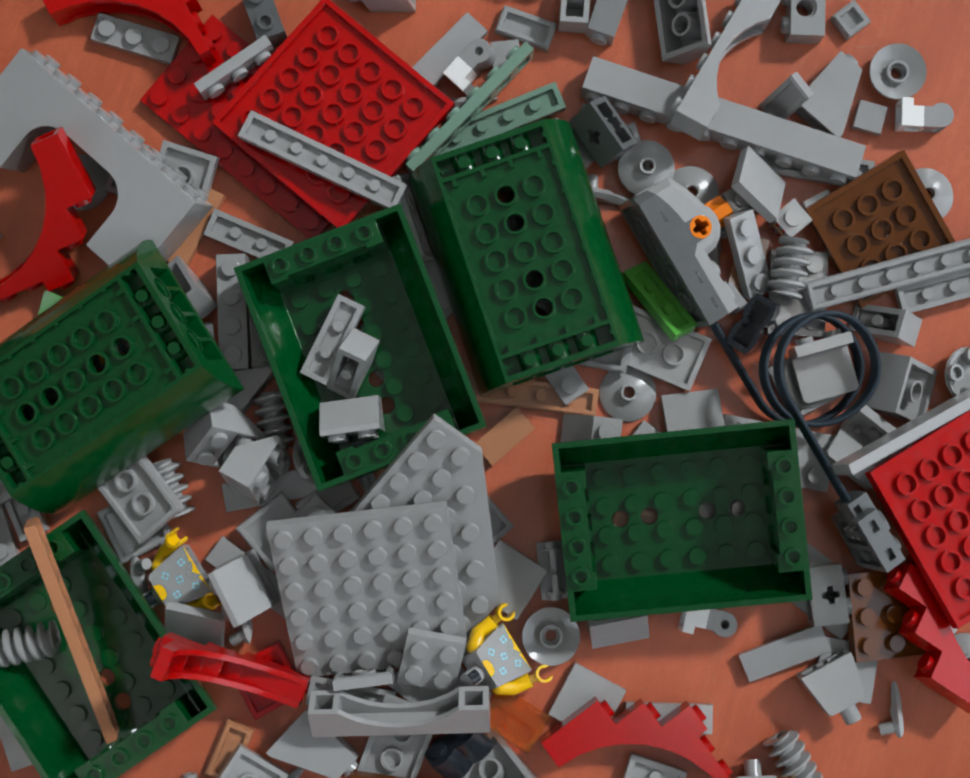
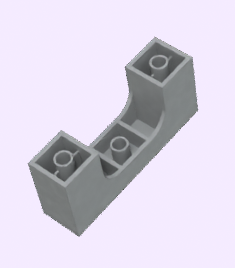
M21 48L0 74V168L26 172L36 159L30 146L34 139L62 126L67 136L108 171L117 185L118 200L115 209L86 245L110 265L142 241L153 240L167 263V260L183 244L213 207L207 201L209 196L199 187L195 186L192 188L185 182L187 176L175 167L171 169L164 163L166 158L154 148L148 149L143 144L145 139L132 129L129 132L123 127V119L113 111H109V113L101 107L103 102L93 93H85L80 88L82 83L69 73L65 75L60 71L61 65L49 55L44 56L37 50L30 52Z

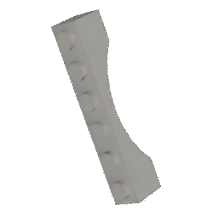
M735 0L733 4L737 7L735 12L729 10L721 24L725 29L722 34L718 31L715 33L711 40L712 45L710 48H712V51L709 55L704 53L696 66L700 70L697 76L691 74L683 88L687 92L684 98L678 96L670 110V112L674 113L670 125L701 141L720 106L717 94L719 63L736 45L751 37L763 34L781 0Z
M489 686L457 687L451 692L434 699L403 704L369 701L352 696L342 690L311 691L308 707L312 737L490 733Z

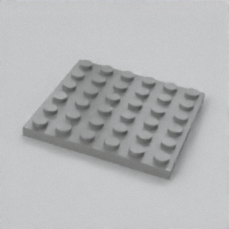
M446 501L267 521L266 530L297 672L311 677V675H334L337 672H342L343 674L352 673L358 669L376 668V670L387 669L388 665L399 668L408 627L466 637L467 644L468 636Z

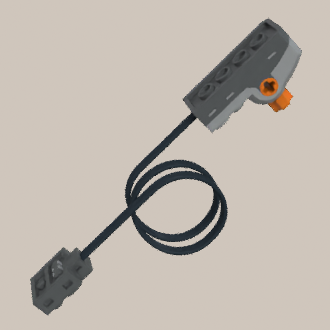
M667 177L657 184L650 185L620 204L621 215L658 277L696 321V327H711L758 408L774 421L795 419V426L800 429L840 497L839 500L834 502L838 512L830 518L858 566L888 573L906 560L901 552L902 546L899 540L891 535L889 523L882 512L875 508L867 492L852 490L848 493L838 475L834 474L831 463L809 428L826 427L843 422L859 412L873 396L880 380L881 357L878 346L869 330L852 315L835 310L799 314L787 319L776 327L767 338L759 359L760 383L768 402L778 413L776 414L763 400L733 347L727 344V337L717 322L738 308L732 289L720 277L721 271L718 265L708 257V254L717 246L720 239V229L725 226L723 218L732 215L733 210L729 203L718 195L703 204L685 187ZM814 319L824 320L836 329L840 328L842 333L851 331L839 320L842 319L859 333L868 349L871 361L868 384L860 398L848 410L840 414L856 397L864 377L863 353L859 342L852 333L854 342L849 344L854 358V370L859 384L858 389L846 393L844 398L829 412L820 417L805 421L785 383L783 363L786 349L796 332ZM788 327H790L782 336L777 346L773 363L775 384L781 399L783 400L784 404L788 409L787 411L778 401L772 389L769 379L768 366L770 354L775 342L777 341L779 336Z

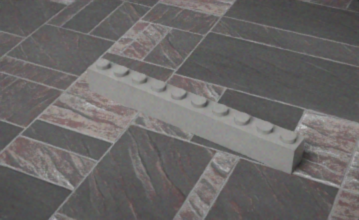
M593 56L580 97L585 98V101L589 103L606 96L619 114L630 113L639 116V119L644 122H658L666 125V128L671 131L682 132L670 125L674 113L670 112L678 96L684 98L687 92L683 90V85ZM719 98L720 106L701 141L712 140L718 142L723 148L729 150H742L749 146L762 159L766 157L783 168L794 167L800 169L807 176L817 177L819 175L828 178L829 182L838 186H843L857 177L866 149L865 145Z

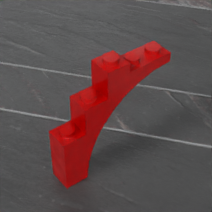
M43 0L49 14L59 26L80 18L98 15V13L141 16L161 23L181 35L196 50L206 67L217 62L212 54L216 47L209 34L203 36L200 28L204 27V24L198 15L199 12L203 11L198 0Z
M62 126L36 137L30 145L39 164L44 183L45 217L42 232L35 248L24 262L10 274L0 279V300L2 303L15 298L17 293L26 289L30 292L39 288L43 283L48 292L56 288L64 290L74 284L79 271L66 248L70 250L82 244L87 232V228L74 205L76 208H80L90 203L96 187Z
M909 553L906 564H899L888 572L886 576L887 583L883 590L910 608L902 618L899 634L925 651L918 661V669L914 678L965 712L970 713V661L964 655L954 637L950 623Z
M172 632L165 634L163 638L159 637L152 651L153 656L149 663V667L153 668L150 677L161 682L168 679H191L211 682L254 693L296 709L301 705L311 679L308 675L250 652L241 655L209 642L202 645Z
M595 696L540 738L542 746L558 767H561L578 755L600 747L618 744H641L670 750L687 758L706 771L712 778H729L733 774L723 759L717 762L711 754L715 748L707 737L703 735L699 738L707 730L703 723L707 718L696 704L691 707L687 701L683 702L660 721H657L661 716L651 702L645 705L640 698L612 719V716L615 714L613 709L605 699L600 702Z

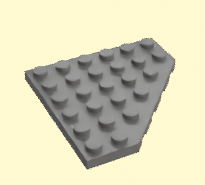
M433 414L350 512L440 501L447 502L467 636H469L471 629L484 620L500 602V588L483 453L479 445L436 414Z

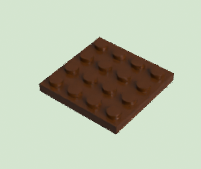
M905 150L897 152L854 180L849 181L804 208L806 213L812 218L810 224L838 273L956 242ZM891 290L855 299L854 301L859 308H863Z

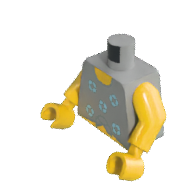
M179 527L167 533L164 543L159 547L151 565L152 572L148 575L153 588L143 594L151 608L156 607L162 602L166 606L168 601L208 610L223 606L217 600L216 595L212 593L208 584L209 577L190 545H182L188 541V537L178 538L177 531L180 529Z
M508 603L498 604L495 615L487 616L471 629L466 644L467 652L463 655L462 659L467 669L460 676L464 686H489V691L492 690L496 695L512 696L534 687L533 683L535 682L546 683L552 679L553 676L545 680L539 677L540 669L546 668L548 665L538 666L534 674L529 675L528 672L532 669L503 623L498 625V622L501 620L510 621L515 616V611L510 612L506 617L501 615V610Z

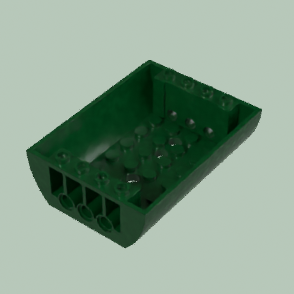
M543 119L431 157L411 173L409 183L481 397L645 342L571 124L568 121ZM503 188H509L515 194L514 199L509 203H502L497 198L498 192ZM510 217H521L524 221L523 228L519 231H511L507 227V221ZM531 272H538L543 277V283L537 288H532L526 283V277ZM541 300H548L553 306L552 312L547 316H541L535 310L536 304Z
M401 203L234 268L318 492L387 468L433 414H436L466 437L487 427ZM344 291H350L354 295V301L366 307L361 317L364 321L362 332L380 340L374 360L355 398L379 395L382 400L383 398L390 397L395 402V409L389 414L383 413L385 432L378 433L379 438L361 440L358 436L349 437L350 442L332 444L327 439L320 437L319 405L323 402L345 400L348 398L328 389L326 385L300 373L337 295ZM374 371H381L385 376L384 383L379 387H373L369 382V376Z
M153 240L142 241L0 342V480L12 498L29 508L50 514L63 512L244 390V387ZM123 338L128 341L130 346L129 352L125 356L121 355L118 350V343ZM98 355H101L106 363L102 372L97 371L94 366V360ZM51 388L55 389L58 394V400L54 405L47 399V393ZM28 404L34 409L33 419L25 408Z
M795 419L552 443L570 622L813 600ZM739 499L743 501L744 510L741 514L733 515L729 512L728 505L732 500ZM705 502H710L715 506V513L709 518H704L699 514V507ZM653 508L657 512V519L653 523L642 521L641 513L644 509ZM616 511L627 513L629 520L624 526H616L612 522V516Z
M82 510L46 536L78 620L83 626V633L99 675L101 677L104 669H110L115 674V680L112 684H105L103 681L102 683L119 724L117 741L106 744L30 546L0 566V639H2V631L5 629L10 631L11 636H13L15 627H20L23 634H25V627L29 624L32 625L34 632H36L37 623L42 622L45 628L48 629L50 620L55 621L61 637L60 652L53 658L45 656L40 661L33 659L30 663L22 661L21 664L16 666L10 664L6 668L0 667V715L42 778H117L218 708L199 680L168 679L161 682L150 677L153 668L149 667V663L153 656L154 645L159 637L163 638L165 634H168V631L86 510ZM119 693H126L130 696L131 704L129 708H121L118 705L117 696Z

